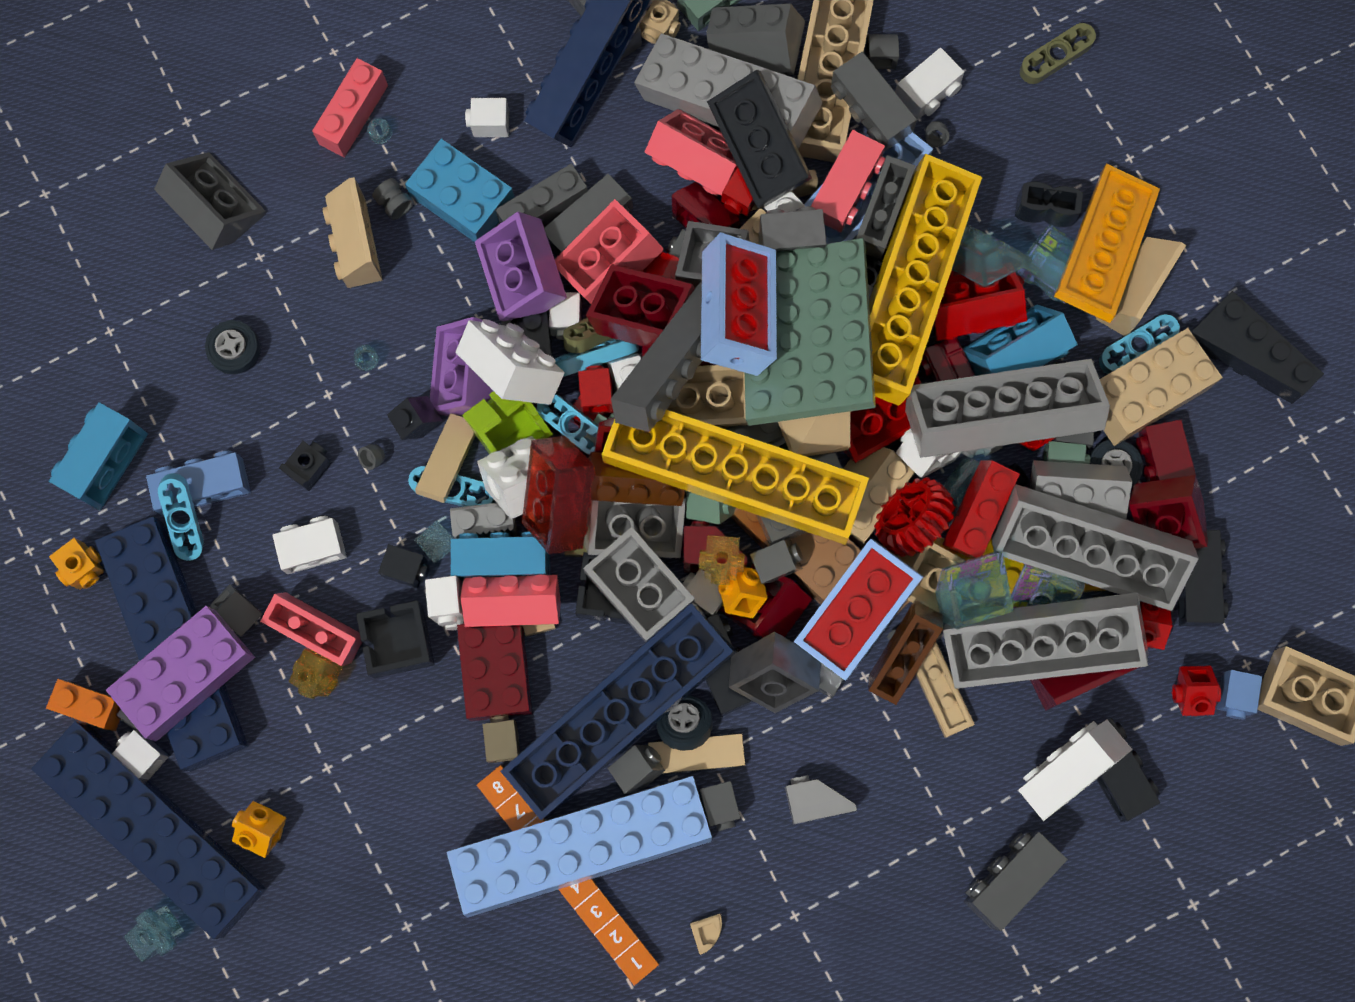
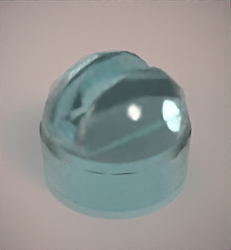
M375 118L369 122L367 132L374 143L383 144L391 138L392 129L386 120ZM380 125L382 135H377L375 126Z
M368 344L361 345L354 352V362L360 370L369 371L377 366L379 358L373 346ZM367 352L370 360L365 361L362 353Z

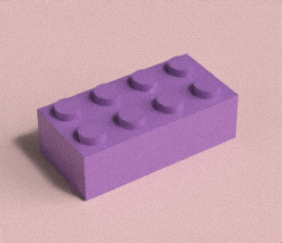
M206 605L108 687L106 691L145 739L157 741L252 661L255 656L219 613Z

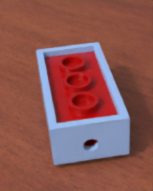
M720 232L702 251L701 360L758 376L777 359L776 250Z
M870 539L794 642L846 681L924 576L878 542Z

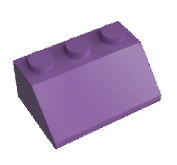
M516 212L475 241L500 321H508L546 312L567 298L541 219Z
M471 317L437 326L430 401L439 415L450 416L451 413L462 416L482 399H485L486 402L491 399L489 394L493 390L455 353L468 321L482 322V319Z

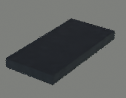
M755 70L707 101L757 208H764L812 179L761 71Z

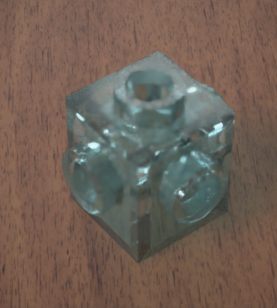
M167 906L156 911L149 908L135 919L137 924L124 938L140 961L144 962L157 954L163 956L177 945L175 940L184 932V929Z

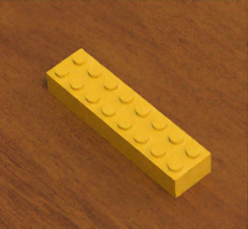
M928 154L924 155L914 169L869 300L875 397L898 406L911 393L982 179L977 174Z
M667 409L662 420L658 421L650 432L615 423L614 419L602 452L603 463L846 545L869 480L868 477Z

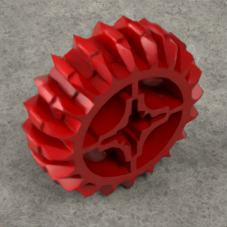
M925 477L922 480L919 478L914 479L912 484L906 482L903 488L896 489V493L892 497H888L889 500L886 504L881 505L883 510L876 516L878 521L874 525V528L877 530L875 535L883 546L894 555L897 554L900 557L909 555L912 557L917 551L923 553L925 547H933V542L937 538H942L941 533L949 529L947 523L954 518L952 512L956 508L952 503L954 499L946 488L935 479L930 480L928 477Z

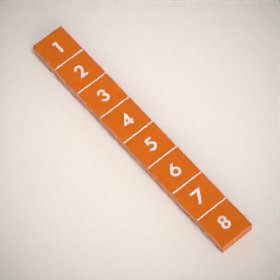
M502 765L477 784V787L512 831L545 822V819L540 820L500 772L504 768ZM592 879L558 889L634 986L659 965Z

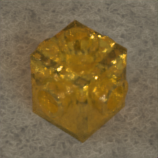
M707 536L706 551L700 550L699 569L705 570V578L711 579L710 583L729 585L730 580L736 581L737 572L743 573L745 554L739 553L740 538ZM724 559L727 562L725 564H719L717 560Z
M304 648L300 658L293 665V673L289 683L299 688V694L310 699H315L318 696H329L338 684V676L343 666L336 664L309 648Z

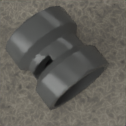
M395 178L382 182L372 195L378 205L385 207V213L391 220L404 216L414 204L413 199L407 193L401 191V185Z

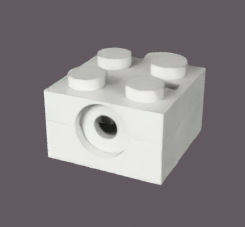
M530 436L520 439L515 444L500 451L490 453L487 457L478 460L477 463L485 490L512 520L566 494L561 472L577 465L578 456L575 444L569 439H561L543 448Z

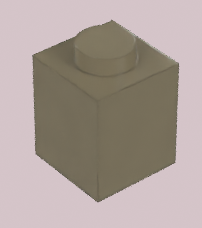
M508 715L490 718V723L482 724L486 761L488 763L512 761L520 754L518 727L515 720H509Z

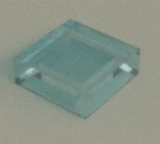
M436 520L414 541L436 564L451 551V539L454 538Z

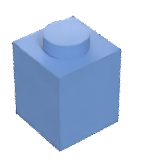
M1235 670L1223 672L1220 684L1221 700L1217 704V710L1227 711V717L1245 720L1246 716L1256 714L1262 676Z

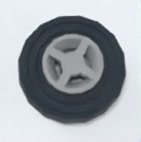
M234 320L221 322L212 328L206 337L205 343L206 355L211 364L223 373L235 375L246 372L254 366L259 358L261 348L259 338L254 330L247 324Z
M1110 440L1098 444L1090 453V464L1127 466L1132 479V487L1138 483L1142 475L1143 462L1139 452L1132 444L1122 441L1114 446Z
M686 696L657 722V731L662 741L670 748L680 751L694 750L702 746L709 739L713 728L712 714L703 701L692 696Z

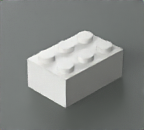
M483 319L482 322L469 320L455 353L501 399L551 405L565 374L555 364L556 360L539 349L540 345L534 340L529 339L523 333L524 330L518 325L507 323L506 326L498 325L487 319Z
M1108 720L1099 725L1093 721L1087 727L1082 728L1069 739L1068 743L1048 756L1044 763L1023 777L1027 783L1018 791L1043 821L1062 808L1133 750Z

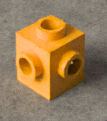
M73 538L49 556L58 568V571L55 572L56 576L66 587L70 585L79 590L89 588L99 580L98 576L105 572L100 565L102 561L100 554L92 546L88 548L84 542Z
M732 565L726 575L721 578L718 585L725 613L753 619L768 598L766 587L761 583L757 570L753 568Z
M252 801L245 811L241 809L232 822V827L235 828L232 842L266 858L281 839L286 817Z

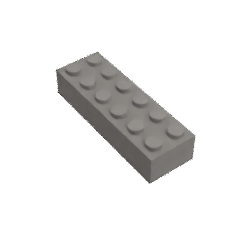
M662 33L634 82L645 101L673 111L680 109L698 120L718 126L707 101L755 70H759L798 149L822 105L817 88L813 84Z
M1092 359L913 385L910 395L906 398L905 411L919 456L923 458L1105 430L1110 404Z
M1015 484L991 537L995 555L997 552L998 556L1117 594L1138 592L1139 601L1170 611L1173 610L1199 559L1193 542L1017 484Z
M1138 592L949 616L943 629L955 689L1148 666L1149 652Z

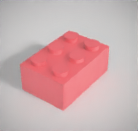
M680 109L675 110L657 122L645 150L646 154L652 156V160L655 163L677 170L680 177L703 185L704 190L714 195L722 196V191L738 167L722 133Z
M614 199L555 258V263L558 271L592 304L611 264L643 271L664 248Z

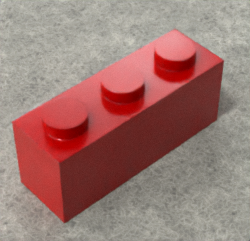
M981 460L942 545L968 558H979L978 560H981L982 558L980 557L983 556L1020 474L993 460Z

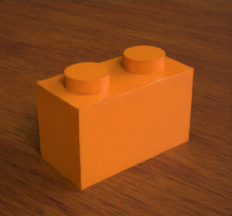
M57 679L46 709L103 729L116 731L120 722L116 714L121 708L111 696Z

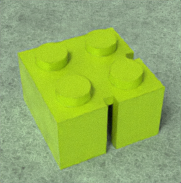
M494 391L489 394L491 399L488 402L482 399L462 415L489 454L500 451L515 444L518 440L530 436L541 444L553 435L531 402L501 399Z

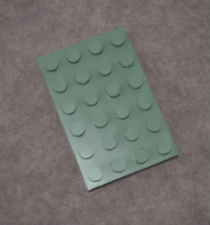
M864 239L830 243L822 248H804L776 252L777 359L758 376L745 373V412L748 425L752 426L876 408L866 245Z

